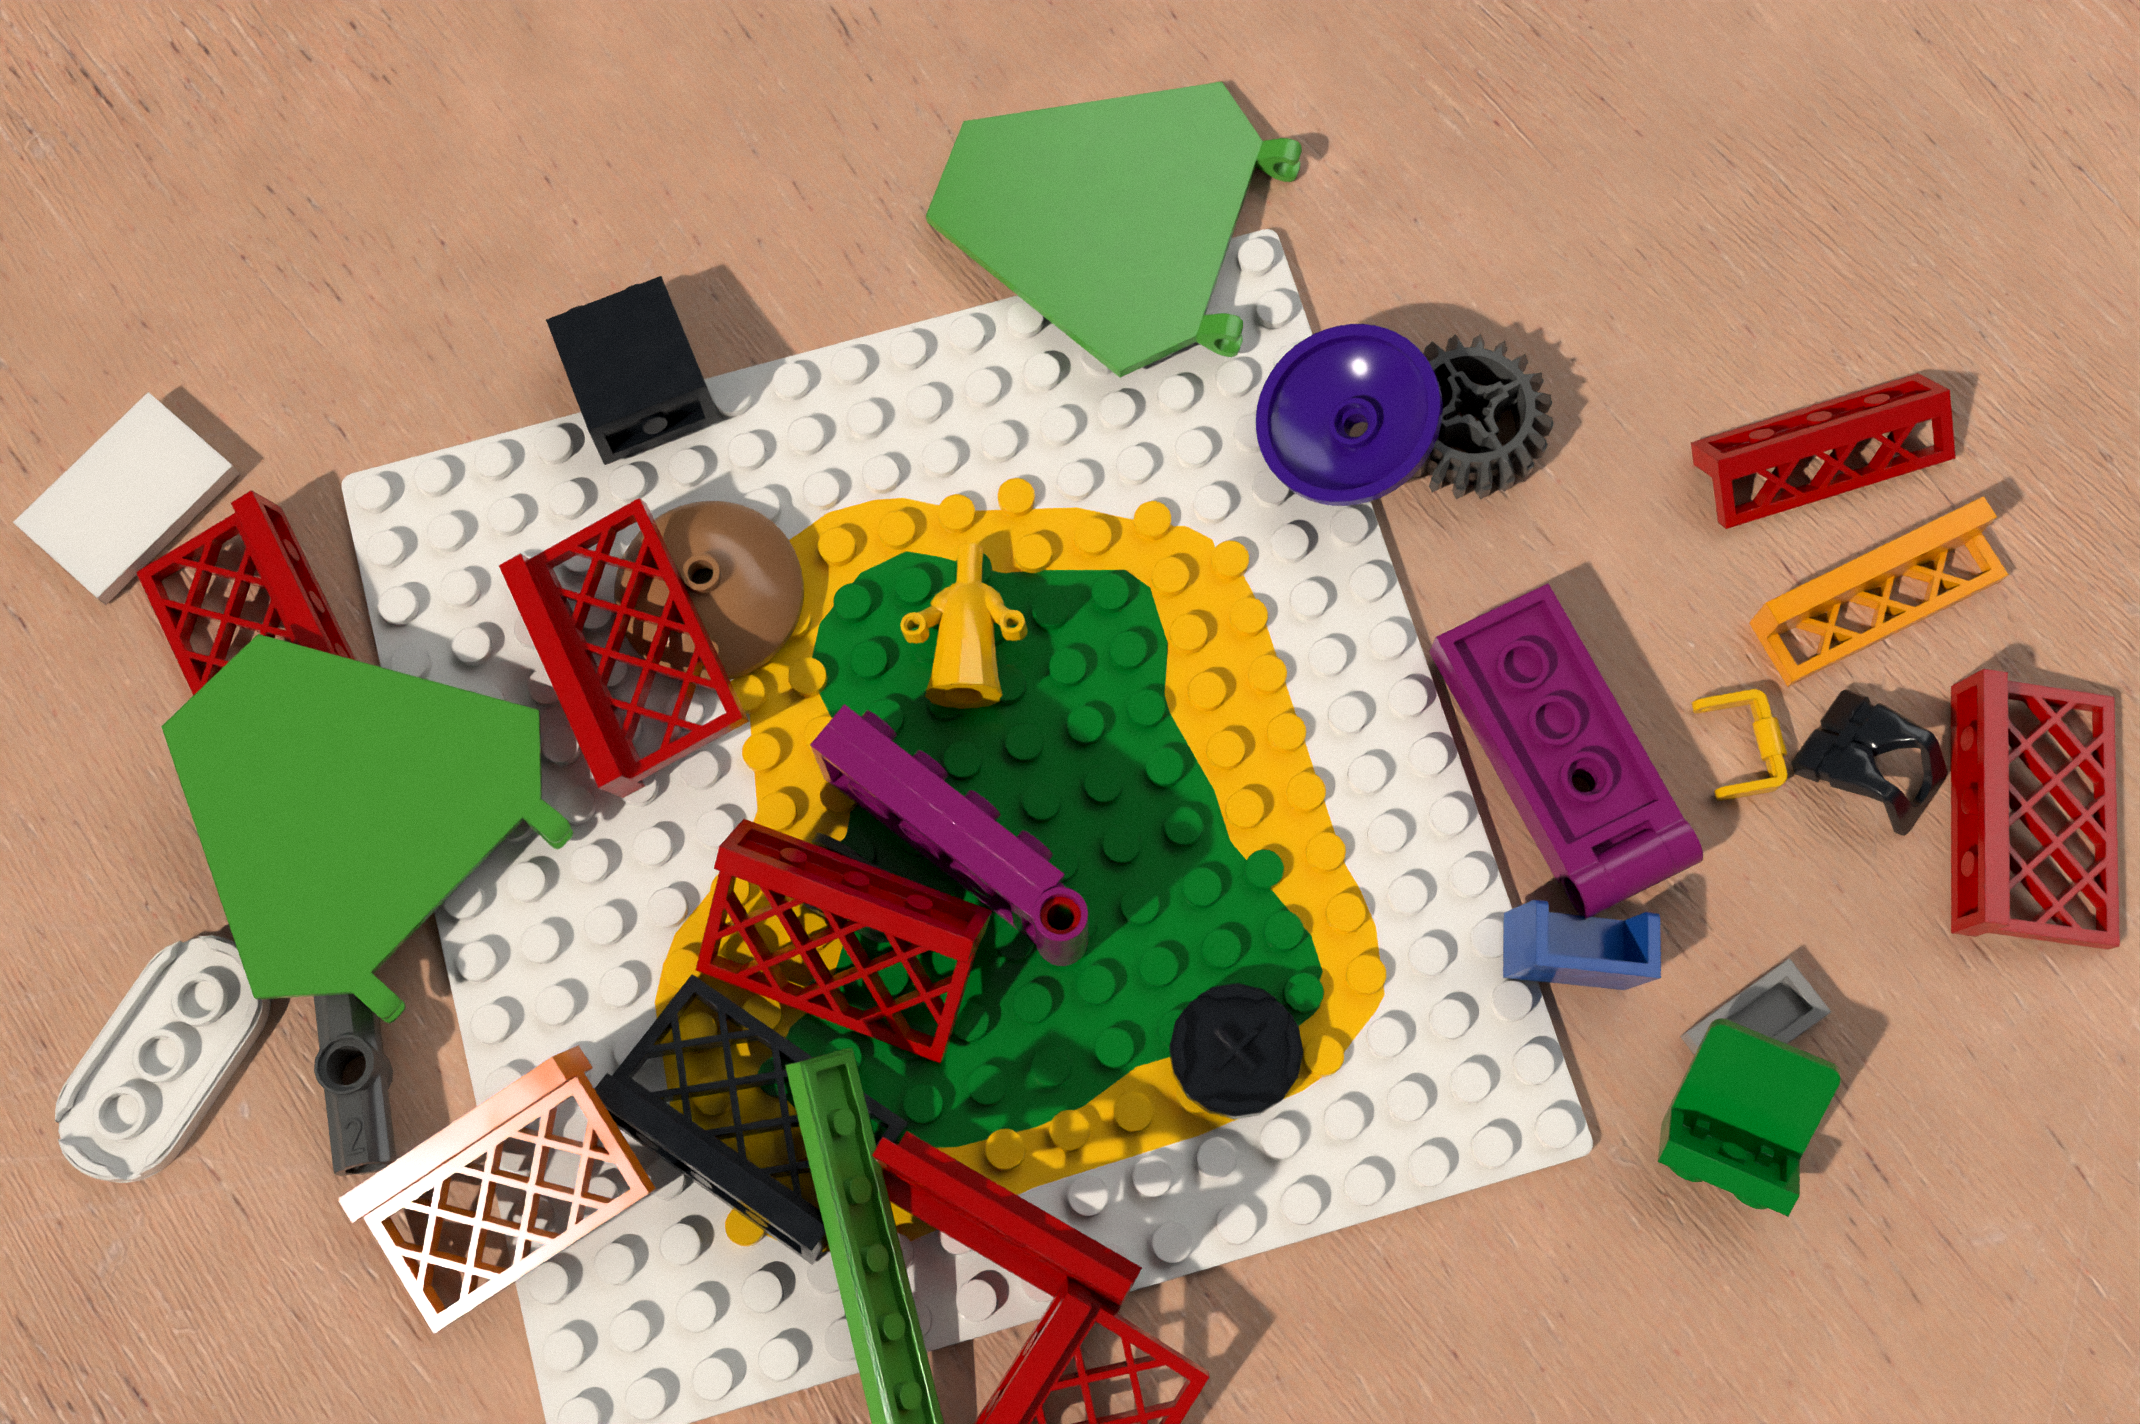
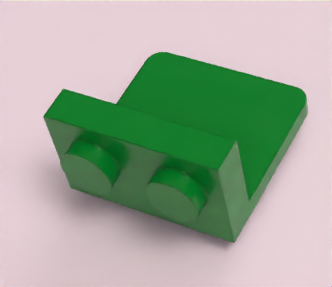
M1719 1018L1712 1021L1662 1121L1658 1162L1668 1166L1676 1175L1685 1180L1707 1182L1733 1193L1739 1201L1747 1206L1760 1210L1768 1208L1789 1217L1800 1196V1159L1840 1085V1070L1838 1066L1730 1020Z

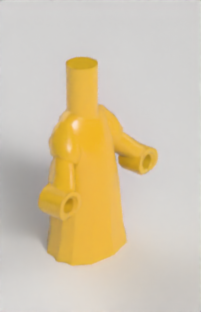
M965 543L958 547L956 583L936 594L930 602V607L917 613L906 614L900 623L904 638L908 643L925 642L929 637V628L939 624L932 672L925 697L931 703L943 707L958 709L989 707L1000 702V697L1003 694L998 678L994 623L1000 625L1002 635L1007 641L1022 640L1028 632L1023 614L1018 610H1010L1005 607L1000 593L992 586L982 583L983 548L978 544Z

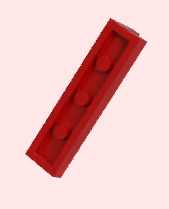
M1917 373L1691 442L1694 466L1712 478L1718 523L1725 529L1956 459L1950 389ZM1932 419L1933 446L1909 452L1901 447L1917 423ZM1890 432L1887 438L1882 435L1884 433ZM1873 437L1882 443L1867 466L1852 470L1843 464L1858 441ZM1832 450L1830 455L1824 453L1826 451ZM1896 452L1900 454V456L1893 458ZM1816 455L1825 461L1809 484L1795 488L1785 482L1800 459ZM1775 467L1772 473L1767 471V469ZM1838 470L1844 472L1842 474L1835 475L1838 472ZM1758 473L1767 479L1753 501L1735 506L1732 480ZM1780 488H1783V489L1786 490V491L1777 493V492L1780 490Z

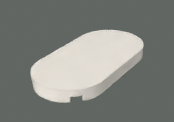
M215 935L197 936L199 938L190 939L186 942L178 941L162 949L144 968L62 1087L56 1102L55 1122L59 1123L58 1132L61 1139H58L62 1153L80 1172L104 1181L128 1183L146 1179L163 1170L182 1151L265 1027L270 1013L271 999L257 1000L253 997L235 942Z

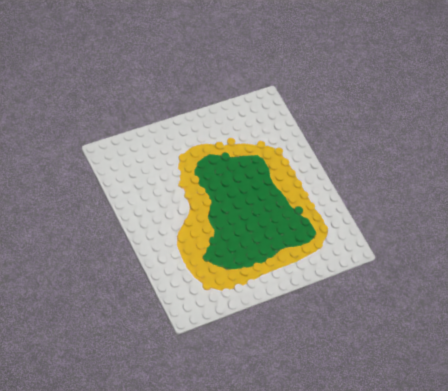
M1263 229L1232 238L1206 315L1227 313L1236 315L1243 320V331L1241 334L1243 342L1239 353L1234 357L1219 355L1195 342L1120 378L1017 295L704 379L720 421L607 465H604L580 412L355 472L343 479L342 492L380 666L538 709L541 715L542 800L569 821L574 833L572 838L562 848L554 849L523 820L434 912L477 1106L552 1056L578 1045L593 1067L585 1075L595 1089L606 1073L611 1076L614 1074L693 974L812 1057L852 1047L863 1092L908 1122L907 1132L1142 1267L1130 1292L1575 1160L1590 1153L1593 1147V1140L1538 981L1503 978L1504 913L1511 910L1512 907L1371 501L1358 505L1331 506L1305 499L1287 488L1275 476L1260 451L1256 434V410L1264 383L1275 365L1289 350L1313 335L1276 232L1270 229ZM638 498L647 503L654 519L679 506L701 501H724L751 508L767 517L779 527L793 546L803 574L804 599L799 621L782 649L758 669L730 680L749 722L642 779L645 786L624 798L598 788L499 565L520 553L530 559ZM637 522L617 532L609 554L610 556L622 559L632 540L641 531ZM965 543H974L983 548L982 583L992 586L1000 593L1005 607L1010 610H1018L1023 614L1028 632L1022 640L1007 641L1002 635L1000 625L994 623L998 678L1003 694L1000 697V702L989 707L958 709L943 707L931 703L925 697L932 672L939 624L929 628V637L925 642L908 643L904 638L900 623L906 614L917 613L930 607V602L936 594L956 583L958 547ZM597 544L588 549L595 551ZM576 555L554 567L553 569L561 587L580 593L592 560ZM605 565L594 598L615 604L614 585L618 567ZM710 569L698 570L693 575L692 582L696 584L708 582L713 576V571ZM567 599L572 611H574L577 602ZM591 606L582 630L587 643L605 648L617 614ZM624 636L619 653L643 659L629 643L626 636ZM592 653L597 666H599L602 656ZM616 661L607 684L612 698L631 703L642 668ZM656 673L644 708L671 716L683 681ZM697 685L685 721L704 725L726 713L717 692ZM844 704L859 716H862L866 710L879 716L896 732L897 736L893 740L895 744L911 756L917 750L928 754L947 771L948 777L944 781L963 796L969 790L975 791L999 811L1001 816L996 822L1016 837L1022 830L1030 833L1052 852L1053 857L1049 862L1065 874L1061 883L1066 888L1080 894L1087 905L1088 946L1081 959L1067 966H1057L1047 962L1040 955L1035 943L824 779L810 744ZM618 709L624 723L627 711ZM641 716L632 740L640 759L660 749L668 727L667 723ZM682 728L679 738L692 731ZM743 819L811 844L816 833L828 835L889 873L992 911L986 933L980 941L947 1052L941 1063L695 970L719 871L714 869L720 844ZM736 878L734 892L747 914L770 904L758 885ZM801 904L792 908L809 937L832 927L826 917L811 911ZM728 914L725 923L732 921ZM777 915L754 924L771 953L793 944ZM1058 925L1054 927V929L1056 930H1065L1069 928V926L1066 925ZM739 931L721 938L717 955L740 964H746L755 960ZM854 931L870 960L894 951L890 942L879 943ZM839 938L816 947L832 976L855 967ZM931 950L916 955L932 983L953 975L957 960ZM800 954L778 963L788 982L803 988L816 983ZM901 962L877 971L893 999L917 990ZM862 978L839 987L849 1005L865 1011L878 1006ZM1240 983L1264 989L1277 999L1276 1001L1282 1004L1288 1013L1290 1012L1299 1026L1303 1056L1298 1078L1280 1103L1258 1116L1230 1119L1207 1113L1185 1096L1172 1073L1169 1046L1175 1021L1191 1001L1211 987ZM948 992L940 995L944 1003ZM697 998L694 999L679 1018L681 1041L721 1034L718 1013ZM924 1001L901 1010L911 1029L935 1037L938 1024ZM726 1019L728 1033L743 1031ZM672 1029L660 1044L674 1042ZM759 1041L730 1045L735 1078L775 1071L771 1049ZM723 1047L683 1053L688 1086L728 1079ZM676 1055L647 1059L632 1079L650 1092L679 1088ZM780 1056L782 1070H786L785 1065L791 1063ZM784 1082L789 1116L797 1115L789 1082ZM777 1084L737 1090L742 1124L782 1117ZM730 1092L689 1098L692 1121L703 1129L709 1130L734 1125ZM573 1096L557 1107L552 1134L584 1142L588 1119ZM682 1100L666 1102L684 1115ZM541 1117L526 1128L539 1130ZM870 1119L875 1143L877 1144L886 1129ZM800 1127L791 1128L796 1162L807 1161L808 1158ZM784 1129L743 1136L747 1160L760 1169L789 1164ZM620 1130L656 1189L515 1280L546 1424H690L859 1373L829 1245L825 1247L813 1265L622 1130ZM903 1134L902 1137L899 1139V1141L896 1143V1145H898V1144L900 1143V1141H901V1139L903 1138L904 1134ZM512 1137L504 1141L499 1169L530 1177L536 1144ZM598 1138L597 1146L604 1147L603 1143ZM736 1138L720 1140L738 1153ZM550 1147L544 1181L575 1189L581 1155ZM594 1159L589 1193L616 1199L630 1190L616 1164ZM811 1172L798 1174L802 1198L820 1210ZM791 1176L775 1178L793 1191ZM496 1183L495 1192L501 1219L521 1224L527 1190ZM541 1194L535 1227L559 1234L567 1231L572 1202ZM890 1203L927 1353L1039 1320L1053 1297ZM586 1206L583 1220L599 1209ZM505 1234L510 1261L513 1266L518 1237ZM532 1241L530 1254L545 1244Z

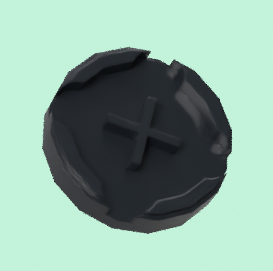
M1240 983L1211 987L1191 1001L1175 1021L1169 1046L1173 1076L1185 1096L1207 1113L1230 1119L1261 1115L1280 1103L1297 1080L1303 1056L1299 1026L1290 1012L1288 1013L1285 1007L1276 1001L1277 999L1264 989Z

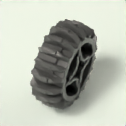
M1455 334L1452 338L1448 339L1446 351L1432 341L1425 347L1423 353L1438 379L1442 394L1443 413L1436 443L1429 457L1411 479L1427 472L1432 475L1429 484L1432 492L1439 490L1443 481L1453 484L1452 492L1456 499L1463 497L1467 485H1473L1475 492L1482 499L1489 495L1492 482L1505 492L1512 487L1515 475L1522 478L1527 477L1534 467L1533 459L1542 458L1548 444L1543 437L1549 436L1553 428V418L1546 415L1552 405L1551 394L1538 392L1544 381L1542 372L1524 374L1528 364L1526 354L1516 357L1511 361L1505 357L1507 352L1505 341L1499 343L1494 351L1484 349L1485 343L1481 334L1473 338L1471 347H1464ZM1511 410L1515 421L1516 434L1510 442L1502 446L1497 438L1499 429L1496 422L1500 420L1502 413ZM1450 447H1458L1466 451L1467 453L1454 450Z

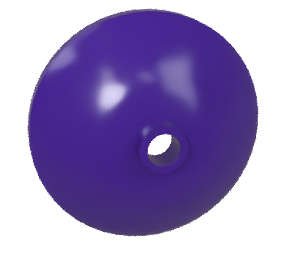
M1347 324L1322 330L1307 337L1289 350L1275 365L1265 381L1256 410V434L1260 451L1275 476L1287 488L1305 499L1331 506L1358 505L1379 499L1407 482L1429 457L1436 443L1442 423L1443 403L1440 385L1433 368L1424 354L1412 342L1397 332L1368 324ZM1361 422L1368 423L1366 431L1361 436H1349L1350 430L1355 424Z

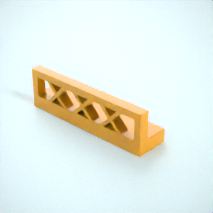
M1983 496L1766 602L1749 624L1787 687L2003 581L2009 574L1982 534L1997 516ZM1964 544L1983 573L1969 581L1943 573L1947 553ZM1934 560L1932 569L1922 567V565ZM1904 575L1927 582L1928 586L1923 603L1913 607L1890 600L1889 597L1894 579ZM1881 586L1878 596L1867 593ZM1939 586L1946 589H1950L1949 591L1937 596ZM1850 601L1875 609L1870 630L1860 634L1835 626L1840 605ZM1827 612L1825 622L1814 619ZM1885 612L1896 616L1883 623ZM1793 628L1821 635L1816 656L1799 665L1796 664L1779 636ZM1831 639L1843 642L1829 649Z

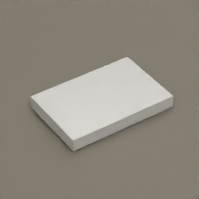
M148 392L13 523L97 599L107 605L137 575V571L144 568L240 473L231 463Z

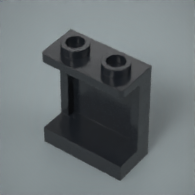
M661 276L641 284L631 285L625 290L585 305L573 307L567 312L546 319L586 427L604 465L720 421L705 380Z

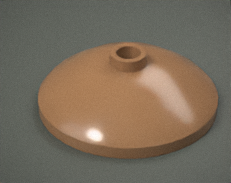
M724 501L689 503L669 510L655 518V523L729 680L746 675L771 660L782 649L794 632L799 621L804 599V581L801 566L793 546L781 529L767 517L751 508ZM641 531L632 540L622 559L636 562L644 539ZM652 557L649 567L659 570L654 557ZM621 568L617 570L614 585V601L617 605L621 604L632 573ZM700 569H710L713 571V576L708 582L704 584L692 582L695 572ZM646 576L634 610L661 617L669 595V589L665 581ZM678 611L674 622L684 624ZM631 618L625 636L635 651L646 660L657 626ZM671 630L659 665L686 673L695 649L691 636ZM703 666L700 677L711 680L705 666Z

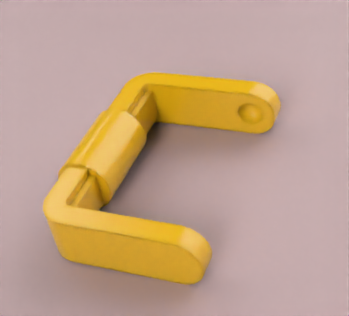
M1758 689L1701 698L1691 703L1693 712L1696 714L1750 705L1755 721L1752 723L1760 756L1767 766L1769 778L1715 789L1714 793L1717 801L1774 792L1785 783L1788 774L1783 757L1787 756V750L1778 718L1772 717L1767 696Z

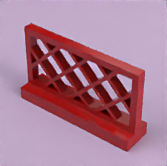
M253 490L231 502L235 511L234 514L136 572L193 696L229 662L225 659L236 626L260 632V635L267 637H280L291 640L293 644L356 660L282 507ZM240 534L246 549L238 572L215 567L222 544ZM183 567L196 571L185 604L171 601L161 582ZM256 569H257V571H258V573H259V575H260L261 578H258V577H255V576H254V573H255V570H256ZM212 575L234 580L224 614L201 608ZM250 585L266 588L271 598L263 624L239 618ZM175 610L182 612L180 619L178 618ZM198 616L221 622L209 656L195 653L190 644V638ZM280 621H282L286 630L278 628ZM199 662L206 664L204 671Z
M642 499L634 500L530 559L520 553L499 565L598 788L624 798L645 786L642 779L749 722L647 503ZM637 522L644 539L636 562L610 556L609 554L617 532ZM597 544L595 551L588 549ZM576 555L592 560L580 593L563 589L553 569ZM652 557H654L659 570L649 567ZM606 564L632 572L620 605L594 598ZM646 576L665 581L669 589V595L661 617L634 610ZM567 599L577 602L574 611H572ZM591 606L617 614L605 648L587 643L582 633ZM678 611L684 624L674 622ZM631 618L657 626L646 660L619 653ZM671 630L690 635L695 645L686 673L659 665ZM592 653L602 656L599 666H597ZM616 661L642 668L631 703L612 698L608 690L607 684ZM703 666H705L711 680L700 677ZM656 673L683 681L671 716L644 708ZM697 685L715 690L726 711L723 715L704 725L685 721ZM618 709L627 711L624 723ZM641 716L667 723L668 727L660 749L640 759L632 740ZM682 728L692 731L679 738Z
M1982 669L1951 686V934L1976 937L1991 933L2107 950L2120 946L2114 696L2009 681L2008 672ZM2008 699L2023 701L2041 722L2025 737L2008 719ZM2050 706H2056L2057 708L2053 711ZM2071 709L2092 712L2093 738L2084 746L2061 720ZM2047 730L2070 756L2055 772L2031 746ZM2017 757L2024 762L2042 783L2025 799L2009 781V764ZM2077 766L2093 782L2094 799L2085 807L2061 781ZM2048 792L2071 817V820L2056 834L2051 831L2032 808ZM2018 819L2023 822L2042 845L2026 861L2009 844V827ZM2078 828L2095 845V861L2086 870L2063 845V842ZM2048 855L2052 856L2073 881L2056 897L2032 871ZM2019 882L2022 883L2043 908L2030 921L2010 918V890ZM2080 890L2096 908V930L2081 928L2063 907ZM2051 918L2056 925L2047 924L2046 922Z
M743 819L720 844L714 869L719 871L695 970L941 1063L947 1052L980 941L986 933L992 911ZM736 878L758 885L770 904L747 914L734 892ZM802 903L817 907L823 911L832 927L809 937L792 908ZM728 914L732 921L725 923ZM777 915L793 944L771 953L754 924ZM866 926L881 931L886 935L894 951L870 960L854 931ZM739 931L755 960L746 964H740L717 955L721 938ZM839 938L855 967L832 976L816 947ZM931 950L957 960L953 975L932 983L916 955ZM800 954L816 983L803 988L788 982L778 963ZM901 962L917 990L893 999L877 971ZM862 978L878 1006L865 1011L849 1005L839 987ZM948 992L944 1003L940 995ZM924 1001L938 1024L935 1037L911 1029L901 1010Z
M907 1131L898 1145L882 1137L872 1154L874 1159L884 1169L883 1175L890 1203L1053 1298L1068 1276L1090 1290L1092 1298L1118 1314L1142 1270V1267Z
M1067 1276L974 1424H1031L1035 1416H1037L1038 1424H1047L1043 1404L1051 1391L1081 1385L1088 1420L1072 1424H1134L1138 1422L1140 1424H1148V1420L1160 1417L1163 1418L1159 1424H1181L1210 1378L1208 1370L1092 1298L1090 1290ZM1095 1322L1121 1337L1126 1361L1086 1370L1080 1345ZM1131 1344L1149 1356L1134 1359ZM1074 1356L1078 1372L1062 1375ZM1166 1365L1187 1379L1173 1401L1144 1406L1137 1372ZM1129 1374L1137 1409L1096 1418L1089 1383Z

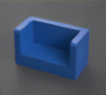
M1529 901L1504 913L1503 978L1627 990L1660 979V915L1658 913L1644 912L1626 920L1598 917L1585 919L1584 916L1549 912L1548 901Z

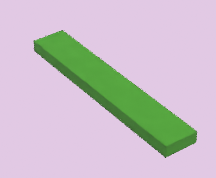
M853 1048L842 1049L785 1065L871 1423L944 1424L882 1167L872 1156L877 1147Z

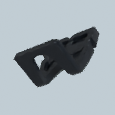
M1848 689L1843 690L1838 694L1820 720L1823 729H1815L1791 761L1794 773L1817 783L1821 779L1829 782L1833 788L1883 802L1894 832L1905 836L1912 829L1947 777L1948 771L1939 742L1931 731L1882 703H1878L1875 706L1871 704L1869 697ZM1904 748H1919L1921 750L1924 778L1918 794L1911 802L1898 787L1883 777L1878 768L1876 756Z

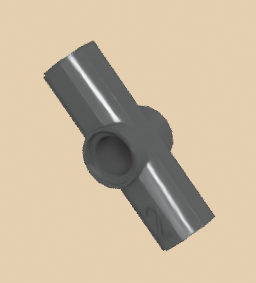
M354 994L314 996L320 1048L315 1058L314 1073L317 1082L324 1088L334 1174L346 1176L379 1172L397 1160L388 1092L393 1079V1068L390 1059L383 1051L380 1019ZM364 1056L366 1068L362 1077L355 1083L344 1085L342 1078L346 1065L352 1059Z

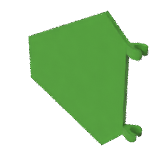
M1223 82L963 121L927 211L926 220L928 224L1120 378L1195 342L1219 355L1234 357L1239 353L1243 342L1241 335L1243 320L1232 314L1206 315L1255 168L1257 167L1277 180L1292 182L1297 178L1301 164L1299 159L1302 147L1298 141L1288 138L1262 141Z
M256 635L161 726L253 997L257 1000L354 994L384 1022L389 1024L394 1022L404 1012L406 1005L374 975L394 952L523 820L554 849L562 848L574 834L569 821L542 800L541 715L538 709L264 635Z

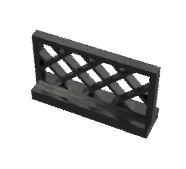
M692 974L614 1074L611 1076L606 1073L595 1087V1091L620 1130L813 1265L828 1245L820 1210L804 1200L801 1195L798 1174L808 1173L811 1170L808 1160L796 1162L791 1128L800 1127L797 1115L789 1116L784 1082H789L787 1071L782 1070L780 1056L791 1064L813 1057ZM695 998L718 1013L721 1034L681 1041L679 1018ZM726 1019L743 1031L728 1033ZM672 1029L674 1042L660 1044ZM759 1041L771 1049L774 1072L735 1078L730 1045ZM723 1047L728 1079L688 1086L683 1053ZM676 1055L679 1088L650 1092L632 1079L647 1059ZM777 1084L782 1117L742 1124L737 1090ZM730 1092L734 1120L733 1126L705 1130L692 1121L689 1098ZM864 1093L869 1118L886 1129L882 1137L896 1144L907 1130L908 1122ZM682 1100L684 1115L666 1102ZM784 1129L789 1164L760 1169L747 1160L743 1136ZM881 1137L880 1140L877 1142L876 1147L878 1146V1144H879V1142L881 1141L882 1137ZM736 1138L738 1153L720 1140ZM791 1176L793 1191L775 1178Z

